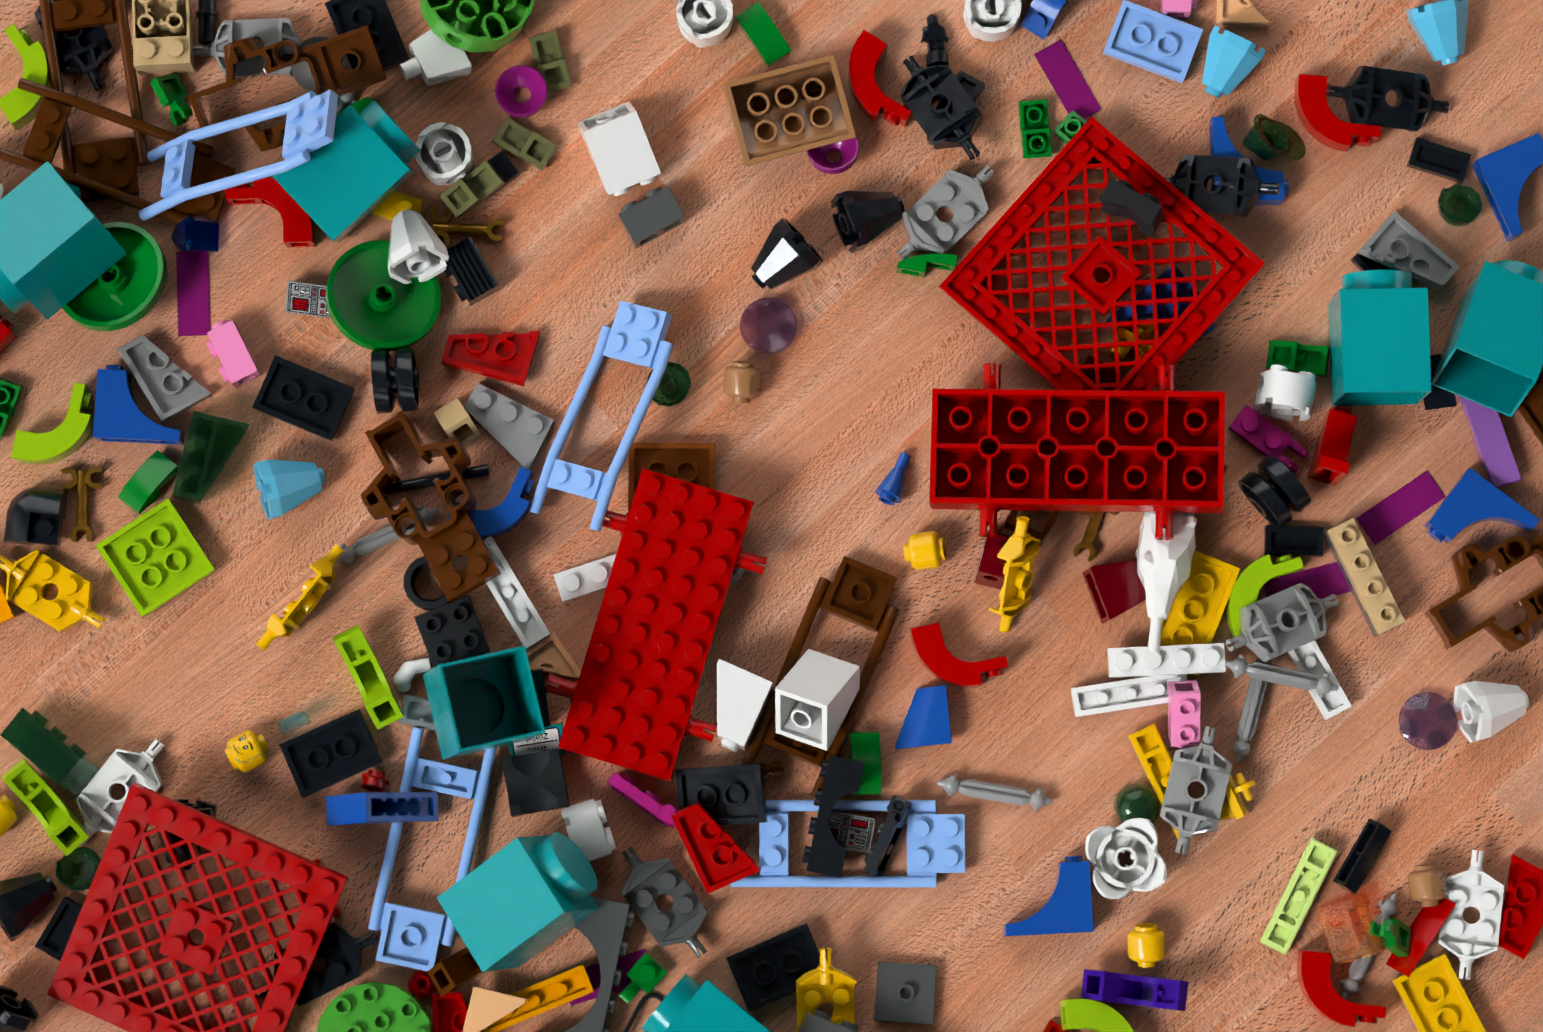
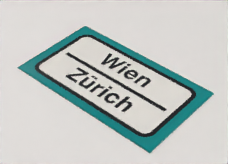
M561 723L544 727L545 733L527 741L509 744L511 757L558 748L563 732ZM559 748L561 755H566L565 749Z

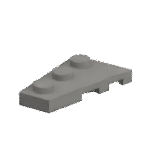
M1395 211L1357 252L1394 270L1409 272L1412 274V278L1438 290L1443 287L1460 267Z
M144 335L118 348L120 356L161 424L212 396L211 392L198 384L191 375L171 361L163 351Z
M476 383L464 407L506 451L528 470L531 469L555 422L553 419L479 383Z

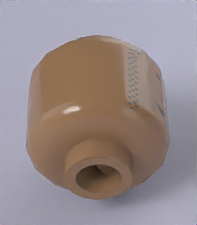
M732 361V365L725 369L723 390L726 395L733 397V402L750 403V398L760 395L762 372L759 368L755 367V362Z
M1437 864L1414 866V871L1408 874L1410 898L1413 901L1421 902V907L1438 906L1439 900L1444 899L1448 895L1446 873L1443 869L1438 868Z

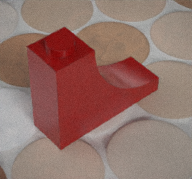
M1335 406V409L1330 408L1326 412L1307 478L1335 486L1347 475L1350 463H1348L1349 450L1358 416L1351 415L1352 411L1350 409Z

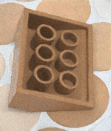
M834 54L723 83L725 97L745 167L856 138Z

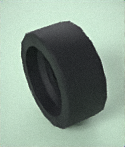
M425 556L415 559L408 566L404 575L403 587L407 597L417 607L431 611L450 602L445 594L438 599L427 600L417 593L415 589L417 573L429 566Z

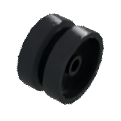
M413 347L400 348L396 351L395 367H393L392 358L388 350L372 351L371 376L377 414L393 412L396 403L395 394H397L399 406L403 412L418 410L420 384Z
M1268 455L1258 464L1260 475L1249 472L1238 481V485L1254 508L1270 524L1278 529H1282L1292 520L1290 509L1301 512L1311 503V498L1296 476L1281 461L1272 455Z

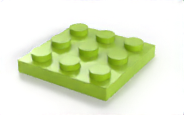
M169 498L95 545L142 618H145L216 571Z

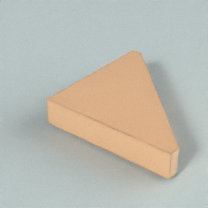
M1216 0V25L1269 27V21L1257 11L1250 0Z
M554 632L526 651L530 670L543 668L545 673L579 679L580 669Z
M473 986L463 1032L482 1031L524 1005L527 999Z

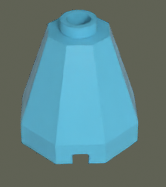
M1440 0L1406 10L1410 24L1434 61L1441 60L1442 65L1458 62V56L1465 52L1469 6L1467 0Z
M1215 25L1209 36L1202 84L1207 86L1205 92L1220 99L1222 94L1228 96L1257 66L1266 50L1261 47L1259 52L1255 51V43L1228 30H1224L1223 34L1218 33L1220 27Z
M263 460L253 464L257 490L261 492L262 497H260V501L268 520L284 515L322 491V485L326 484L322 467L317 468L314 462Z

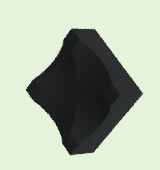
M1110 179L1099 199L1103 203L1101 212L1109 216H1121L1130 219L1141 228L1144 234L1152 238L1163 219L1162 205L1159 204L1160 200L1149 193L1141 195L1133 191L1134 186L1124 180L1119 179L1116 182Z
M469 596L414 617L433 668L440 664L491 652Z
M559 748L501 758L512 817L570 806Z

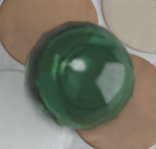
M1459 183L1446 189L1443 188L1437 203L1441 218L1447 224L1456 227L1467 226L1479 217L1482 209L1480 195L1472 187Z
M668 362L652 401L659 406L671 407L682 402L691 387L688 371L678 363ZM652 370V371L649 373V375H648V378H647V380H646V385H647V383H648V380H649V378H650V376H651L653 370Z
M1134 783L1124 786L1116 794L1114 810L1122 823L1132 818L1149 819L1153 824L1157 821L1160 814V803L1156 794L1150 788Z
M76 848L68 856L65 855L62 859L57 860L56 877L61 885L73 891L88 890L101 858L97 852L89 848Z

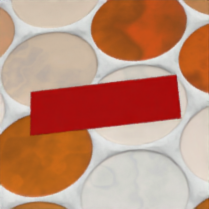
M1444 898L1439 900L1438 906L1422 907L1410 925L1409 956L1398 957L1392 953L1386 965L1409 977L1456 903Z

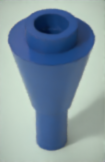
M901 452L895 467L891 469L875 490L881 502L888 505L902 502L905 470L911 459L910 455Z

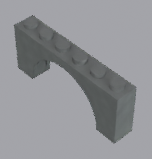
M592 897L599 909L574 926L589 940L597 954L600 964L601 982L598 996L588 1014L575 1026L563 1032H609L610 1027H606L605 1022L607 1015H613L616 998H612L611 994L613 986L619 987L622 969L617 967L619 957L625 958L628 941L623 939L626 928L631 929L635 912L630 911L631 905Z

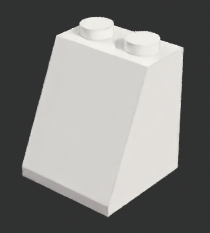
M630 102L577 123L608 195H622L630 190V186L640 183V185L649 184L656 180L657 175L661 174L637 111Z
M808 649L775 688V733L827 751L860 689V666Z
M719 659L717 662L718 739L722 740L721 746L737 752L739 748L746 749L773 688V682Z

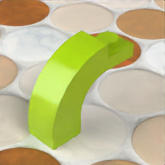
M14 23L4 29L22 57L24 66L22 78L52 88L47 53L39 40L34 43L26 30L23 28L19 31ZM17 85L12 91L0 98V108L13 127L18 130L37 116L44 97L18 89Z
M74 382L67 415L64 421L54 430L46 433L17 430L11 458L17 462L43 465L65 459L77 451L87 440L94 426V417L91 414H85L86 410H90L93 401V393H90V388L86 384Z
M1268 554L1251 563L1240 573L1233 585L1226 605L1227 624L1232 638L1241 633L1240 609L1257 602V596L1261 587L1269 580L1302 570L1304 566L1301 557L1293 559L1292 555L1289 554L1275 559L1276 564L1273 565Z
M359 624L334 636L333 641L358 687L365 708L377 730L404 717L392 687Z
M24 758L1 776L6 785L37 817L44 827L47 836L66 856L89 838L86 829L64 799L42 774H39Z
M1090 999L1060 1001L1062 1030L1088 1029L1094 1032H1134L1119 1012L1104 1003Z

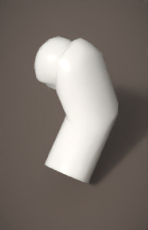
M430 658L404 662L394 675V684H396L397 690L400 692L410 690L412 687L411 681L415 674L431 670Z

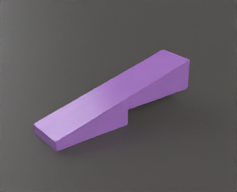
M1458 396L1473 432V442L1490 483L1496 488H1501L1521 481V476L1498 412Z

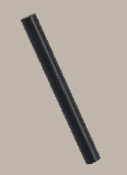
M488 464L468 467L463 472L466 480L490 475ZM451 472L403 480L398 483L393 482L385 493L386 495L432 487L435 486L434 479L439 477L442 480H446L450 477Z

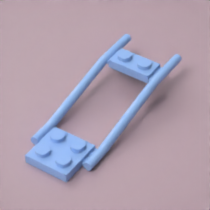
M331 89L320 95L310 91L283 104L189 131L149 151L147 156L151 162L165 157L160 193L163 199L140 210V219L146 221L187 200L284 173L310 161V152L333 141L338 95ZM287 114L282 157L285 160L190 187L195 152L193 142Z
M620 301L612 328L606 326L601 328L592 358L546 457L529 512L540 515L548 488L598 501L589 529L601 531L618 475L666 370L674 345L665 341L672 314ZM604 356L653 369L607 473L558 460Z
M413 727L399 792H411L412 786L416 788L474 799L456 878L457 883L470 873L497 747L485 750L481 771L418 758L424 729ZM404 822L392 823L368 929L382 931L376 961L429 971L436 964L439 945L454 946L457 930L446 914L385 902Z
M766 800L767 822L759 823L760 876H747L732 883L731 887L936 888L937 873H966V815L936 814V800H908L912 803V806L907 815V876H841V878L834 876H789V811H818L819 806L814 805V800ZM838 800L831 811L888 812L887 806L891 800Z

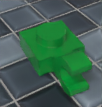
M177 72L155 77L150 82L162 106H170V118L175 126L184 124L186 122L184 118L193 115L192 109L186 103L189 94Z
M1387 919L1384 925L1371 921L1370 934L1382 937L1386 949L1398 957L1409 956L1410 927L1399 919Z
M644 953L627 972L626 975L632 981L620 993L619 997L628 1004L640 989L648 994L667 971L647 953Z

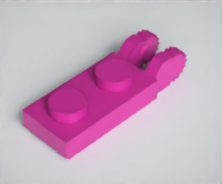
M1247 404L1229 427L1232 432L1266 457L1272 455L1293 473H1296L1299 467L1293 460L1282 455L1285 448L1288 447L1296 455L1307 459L1310 455L1309 451L1293 441L1291 436Z
M614 772L607 782L608 787L661 824H665L668 828L675 826L671 813L676 812L677 809L675 810L670 804L662 806L657 803L659 798L647 789L644 792L640 791L634 786L636 782L625 773L618 775Z

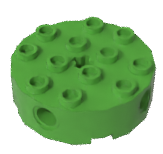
M535 0L419 1L422 16L435 35L452 47L475 53L495 51L513 42L526 26Z
M371 982L350 987L331 1000L319 1019L317 1032H433L431 1016L420 1000L414 997V995L396 985Z

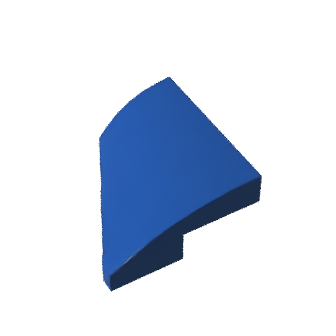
M946 685L916 689L895 743V749L951 744Z

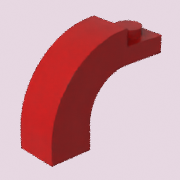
M863 29L853 46L849 59L848 80L852 96L862 112L874 122L882 113L884 114L883 118L894 126L900 124L906 127L911 119L912 111L883 94L875 81V70L887 52L888 44Z
M1298 75L1295 80V107L1301 123L1313 138L1327 147L1347 152L1351 147V141H1355L1357 146L1364 147L1377 143L1381 137V126L1348 123L1332 113L1326 98L1328 76Z
M267 177L254 181V187H250V184L246 183L225 189V200L229 205L264 204L276 209L281 214L283 220V242L287 248L316 247L315 227L312 218L275 179Z
M939 623L910 629L913 647L920 662L933 676L947 684L964 688L981 687L983 685L982 674L986 675V679L1002 676V670L1008 668L1006 656L978 662H965L957 659L945 647Z
M1298 951L1297 972L1300 987L1307 1001L1320 1015L1334 1023L1349 1027H1355L1356 1016H1360L1359 1022L1376 1024L1377 1018H1385L1386 1006L1352 1003L1343 999L1335 991L1330 979L1332 953Z

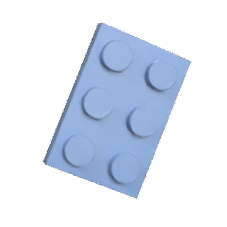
M1123 0L1103 54L1183 83L1203 29Z

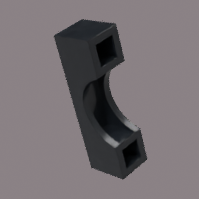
M830 754L829 760L823 759L819 777L825 778L823 789L817 788L814 805L819 806L817 818L811 817L808 834L813 835L811 846L805 845L802 863L807 864L806 871L841 878L847 847L840 843L833 835L829 825V816L832 807L841 797L859 791L864 761Z

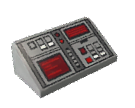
M288 281L285 312L331 318L326 304V286Z
M831 811L829 825L835 838L845 845L848 850L868 853L871 849L876 820L874 818Z

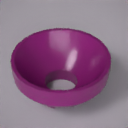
M524 65L514 66L500 75L496 83L495 95L500 107L509 115L518 118L529 117L543 107L547 97V86L544 78L537 70ZM519 88H527L531 92L530 99L525 103H519L514 99V93Z
M856 137L807 150L810 162L817 170L827 174H838L845 172L854 165L859 154V143ZM832 151H838L843 155L842 159L836 163L829 162L826 157Z

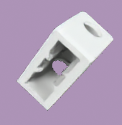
M431 29L410 44L409 53L412 59L399 64L406 80L421 74L427 86L471 74L472 68L464 50L450 46L435 35Z

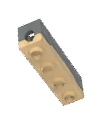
M1352 518L1327 530L1323 536L1373 636L1377 637L1405 623L1355 519Z

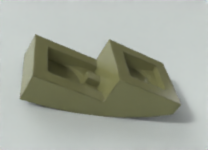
M556 30L528 37L538 72L545 80L547 93L572 86Z
M509 117L505 118L491 141L510 154L540 170L544 169L557 145L536 132L529 131Z
M485 160L465 178L458 179L439 196L455 217L459 218L493 194L505 182L490 162Z

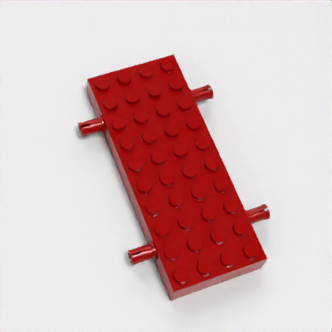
M991 363L983 364V389L932 388L929 503L931 509L980 511L979 537L987 538L988 525L990 538L998 536L997 512L1000 510L1153 512L1156 514L1154 539L1163 540V528L1166 529V540L1174 539L1173 514L1224 512L1225 392L1175 391L1176 366L1168 365V377L1165 376V365L1157 367L1158 391L1001 389L1002 365L993 363V375H991Z
M642 468L629 513L623 515L607 510L605 517L610 518V520L604 519L602 527L619 531L622 537L579 679L573 682L550 674L548 682L557 684L559 687L547 685L545 690L546 693L549 692L569 698L571 702L558 748L671 781L684 736L687 737L688 734L713 742L715 735L704 732L703 729L716 732L717 724L693 718L691 713L734 570H737L739 567L763 575L765 567L753 563L757 562L766 565L768 559L766 556L763 557L743 551V547H741L754 507V501Z

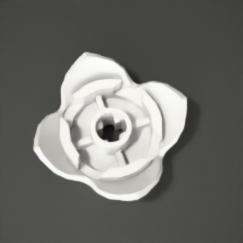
M1132 818L1124 821L1117 827H1098L1087 835L1085 852L1093 866V882L1098 892L1104 898L1121 899L1132 891H1152L1166 881V864L1157 852L1158 834L1149 819ZM1127 851L1130 853L1129 859L1132 863L1130 866L1125 864L1122 867L1119 865L1120 859L1117 856L1119 852L1124 854Z

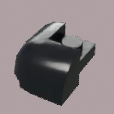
M30 488L17 494L10 502L7 510L4 543L60 546L62 521L65 519L68 490Z

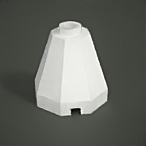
M403 210L393 217L387 266L390 277L403 284L412 283L411 278H418L419 282H425L445 271L447 267L446 261L449 259L447 248L422 215L415 211Z
M1472 681L1455 686L1454 711L1455 713L1461 711L1463 720H1457L1459 729L1470 743L1490 738L1525 715L1526 709L1529 706L1528 695L1517 685Z

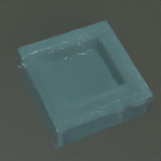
M301 711L278 721L279 723L277 724L281 733L287 734L310 724L311 720L306 712Z

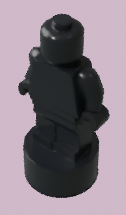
M930 14L927 17L928 26L923 27L921 43H927L928 53L925 55L926 67L949 65L948 53L945 51L943 43L944 41L947 43L949 38L946 35L945 28L938 24V17Z

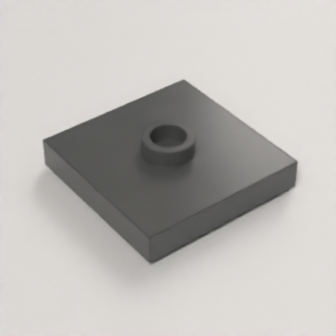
M878 962L874 1020L933 1024L937 966Z

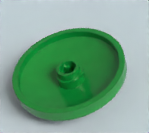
M110 222L103 225L127 254L62 307L76 323L85 328L95 331H114L130 326L150 312L164 290L167 280V262L161 246L146 230L126 222Z
M385 240L358 244L346 251L337 260L326 284V304L332 321L349 340L370 350H388V352L397 351L400 348H408L427 335L439 314L441 290L436 276L425 282H419L418 278H411L412 283L403 284L391 278L387 268L390 241Z

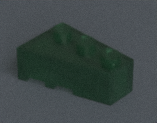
M193 411L172 498L201 504L248 431L250 424Z
M22 708L1 733V736L59 786L79 796L100 770V767L86 757L88 753L76 743L71 745L67 742L68 736L55 726L51 729L46 725L49 720L40 712L35 710L33 713H30Z

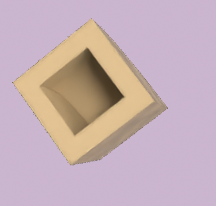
M458 398L433 413L449 439L456 437L463 445H466L481 435Z

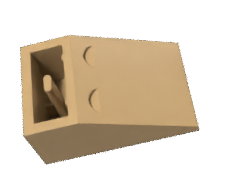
M132 0L133 66L139 75L170 74L174 72L196 73L191 0Z

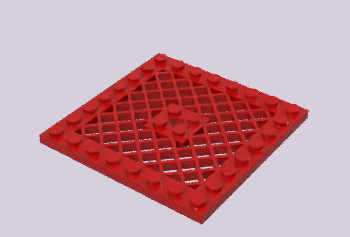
M1091 116L942 282L939 288L1056 390L1114 389L1153 391L1158 386L1157 367L1165 365V376H1167L1168 365H1177L1262 270L1265 263ZM1094 158L1099 162L1097 164H1090ZM1108 169L1118 179L1134 186L1133 191L1141 195L1149 193L1160 200L1159 204L1162 205L1164 218L1160 225H1168L1169 238L1152 239L1148 236L1147 240L1132 241L1131 227L1139 226L1126 218L1127 221L1111 222L1110 216L1107 214L1106 223L1090 224L1089 210H1100L1103 203L1089 204L1088 191L1105 190L1108 184ZM1103 170L1104 183L1088 184L1087 171ZM1083 172V184L1071 185ZM1084 191L1085 204L1069 205L1068 192ZM1064 193V206L1051 207ZM1085 211L1086 224L1070 225L1069 212ZM1065 212L1066 225L1050 227L1049 213ZM1045 214V227L1032 228ZM1172 225L1187 237L1173 238ZM1127 227L1128 241L1112 242L1111 229ZM1107 229V242L1098 235L1091 243V230ZM1086 230L1087 244L1071 245L1070 232ZM1066 232L1067 245L1051 246L1050 233ZM1046 233V247L1031 248L1030 234ZM1026 236V248L1014 249L1023 237ZM1190 243V257L1174 258L1173 244ZM1194 243L1208 255L1195 256ZM1169 244L1170 258L1154 259L1153 245ZM1149 246L1150 259L1133 261V247ZM1128 247L1129 260L1115 248ZM1072 251H1084L1072 264ZM1067 252L1068 265L1052 266L1051 253ZM1047 253L1048 267L1032 268L1031 254ZM1027 255V268L1012 269L1011 256ZM1006 258L1007 270H995ZM1211 261L1212 275L1196 276L1195 262ZM1216 262L1223 267L1217 275ZM1191 263L1192 276L1175 278V264ZM1170 264L1171 278L1155 279L1154 265ZM1150 266L1151 279L1138 280L1142 275V271L1137 267ZM1106 269L1110 273V278L1105 283H1097L1093 279L1095 271ZM1065 272L1061 280L1066 285L1053 286V273ZM1048 273L1049 287L1033 288L1032 274ZM1028 274L1029 288L1013 289L1012 276ZM1007 276L1008 290L993 291L992 277ZM986 279L988 291L981 285ZM1196 282H1209L1197 296ZM1192 283L1193 296L1177 298L1176 284ZM1172 284L1173 298L1156 299L1155 285ZM1151 286L1152 299L1136 300L1135 287ZM1131 288L1132 301L1118 302ZM1070 291V305L1054 306V292ZM1074 292L1088 304L1075 305ZM1049 293L1050 307L1034 308L1033 294ZM1029 294L1030 308L1014 309L1013 295ZM1009 296V309L996 297ZM1191 303L1178 317L1177 304ZM1173 304L1174 318H1157V305ZM1153 306V319L1137 320L1136 307ZM1132 307L1133 321L1117 322L1116 308ZM1112 309V322L1096 323V310L1105 317ZM1091 310L1092 324L1076 325L1075 311ZM1071 311L1072 325L1056 326L1055 312ZM1050 313L1051 327L1035 328V314ZM1030 314L1031 328L1016 315ZM1172 324L1159 338L1158 325ZM1154 326L1155 339L1138 341V327ZM1133 327L1134 341L1118 342L1117 328ZM1113 328L1114 342H1097V329ZM1092 330L1093 344L1077 345L1076 331ZM1072 331L1073 345L1057 346L1056 332ZM1039 333H1052V346ZM1152 346L1140 360L1139 347ZM1135 347V361L1119 362L1118 348ZM1114 348L1115 362L1099 363L1098 349ZM1094 350V364L1078 365V351ZM1073 351L1074 365L1059 352ZM1133 367L1120 382V368ZM1115 368L1116 382L1100 383L1099 369ZM1095 370L1096 384L1081 371Z
M134 782L131 784L47 995L129 1032H216L218 1030L230 1032L229 1026L239 1022L244 1032H285L349 877ZM149 824L156 826L155 828L147 831ZM160 831L166 846L154 850L149 835ZM169 832L183 839L173 843ZM143 842L147 853L136 857ZM187 843L193 858L181 862L175 848ZM196 844L210 851L199 854ZM168 851L174 865L162 869L157 855ZM214 855L219 870L207 873L202 859ZM222 856L237 863L226 867ZM149 858L155 872L143 876L138 862ZM195 862L201 877L189 881L183 867ZM240 867L246 881L234 886L229 871ZM132 868L136 880L126 883ZM249 868L263 875L253 878ZM176 870L182 884L170 888L165 874ZM222 874L227 889L216 893L210 878ZM157 877L163 891L151 895L146 881ZM267 879L273 893L261 897L255 883ZM276 880L285 883L290 887L280 890ZM203 882L208 896L197 900L191 886ZM139 884L144 899L133 903L127 888ZM248 886L254 900L242 905L237 890ZM184 889L188 899L182 897L177 904L173 893ZM294 891L300 905L288 909L282 895ZM303 892L308 894L307 899H305ZM230 894L235 908L223 912L218 898ZM121 895L126 906L115 910ZM165 896L171 910L159 914L154 900ZM275 898L281 912L269 916L263 902ZM211 901L215 911L201 904ZM147 903L152 918L141 922L135 907ZM257 906L262 920L250 924L245 909ZM302 910L296 925H294L290 914ZM128 911L134 925L122 929L117 914ZM238 913L243 927L232 931L236 920L227 916ZM173 915L166 931L162 919ZM283 917L289 931L277 935L272 921ZM111 921L115 932L105 935ZM155 922L160 937L149 941L143 927ZM265 925L270 939L258 943L253 929ZM192 929L202 931L204 934L203 943L198 944L191 940L190 931ZM136 930L142 944L130 948L125 934ZM246 932L251 946L239 950L234 936ZM117 937L123 951L112 955L106 941ZM291 937L284 952L280 940ZM228 941L232 953L221 957ZM162 942L158 952L166 956L157 960L151 946ZM273 944L278 958L266 962L261 948ZM100 947L104 958L94 962ZM144 949L150 963L138 967L133 953ZM254 951L259 965L247 969L242 955ZM125 956L131 970L120 974L114 960ZM235 958L240 972L229 976L223 962ZM171 961L176 975L164 978L159 965ZM180 962L193 968L183 971ZM107 963L112 977L101 981L96 967ZM280 963L273 979L269 967ZM152 968L158 982L146 986L141 972ZM217 968L221 979L210 983L206 973L212 976ZM262 970L267 984L255 988L250 974ZM198 973L203 986L191 991L186 976ZM133 975L139 989L128 993L122 979ZM243 977L248 991L236 995L231 981ZM179 980L184 994L172 997L167 984ZM115 982L118 991L106 987L105 985ZM224 984L229 998L218 1002L213 988ZM160 987L165 1001L154 1005L149 991ZM269 989L262 1005L258 993ZM206 992L211 1005L199 1009L194 995ZM141 994L145 1004L132 997ZM251 996L256 1010L244 1014L239 1000ZM187 999L192 1013L180 1016L175 1003ZM232 1003L237 1017L226 1021L221 1007ZM168 1006L171 1015L158 1009ZM213 1011L218 1025L207 1028L202 1014ZM258 1016L251 1031L247 1019ZM195 1018L198 1027L185 1021Z

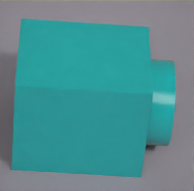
M373 100L361 112L349 105L336 117L332 142L310 152V161L287 172L274 175L273 178L332 241L341 242L415 173L408 163L421 149L391 116Z
M48 161L0 200V300L14 314L30 301L48 320L127 254Z
M1502 260L1494 263L1485 261L1460 302L1431 385L1512 417L1536 383L1543 365V272L1531 265L1518 261Z
M1367 270L1342 276V289L1337 292L1328 304L1331 406L1417 405L1431 392L1428 288H1412V274L1400 270Z
M525 646L440 664L423 674L442 760L527 741L545 733Z
M553 832L551 835L517 837L437 897L482 972L522 966L599 909L590 895L597 889V878L591 864L579 847L571 839L559 832Z
M687 974L674 986L641 1028L644 1032H771L711 981L706 980L701 986Z

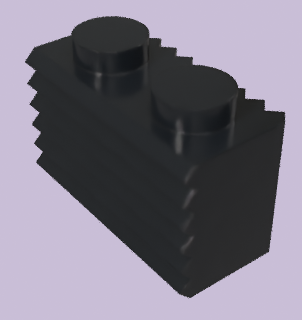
M471 236L447 249L449 259L446 261L447 267L444 272L447 277L454 276L458 283L454 289L462 302L468 300L470 306L500 290L499 284Z

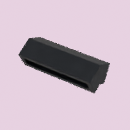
M1369 818L1333 881L1349 893L1356 894L1392 831L1383 824Z

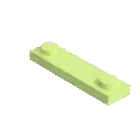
M1310 838L1259 941L1260 943L1283 955H1287L1338 852L1336 849L1314 838Z

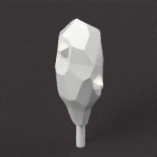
M1144 512L1135 557L1137 558V574L1145 588L1147 614L1151 619L1147 654L1151 656L1159 655L1162 621L1168 618L1176 594L1190 577L1192 556L1196 548L1195 525L1197 519L1194 517V513L1173 514V540H1166L1165 528H1163V540L1154 539L1156 514Z

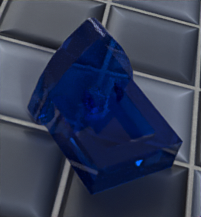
M186 216L176 226L171 239L176 247L183 251L194 250L215 253L218 252L219 223L193 220V217Z

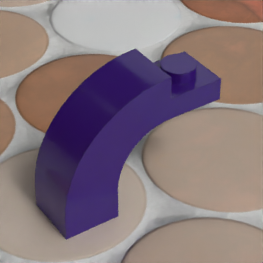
M1084 969L1081 998L1185 1011L1188 982Z

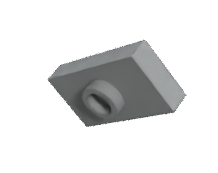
M404 694L401 704V711L404 717L398 719V723L436 731L429 700Z

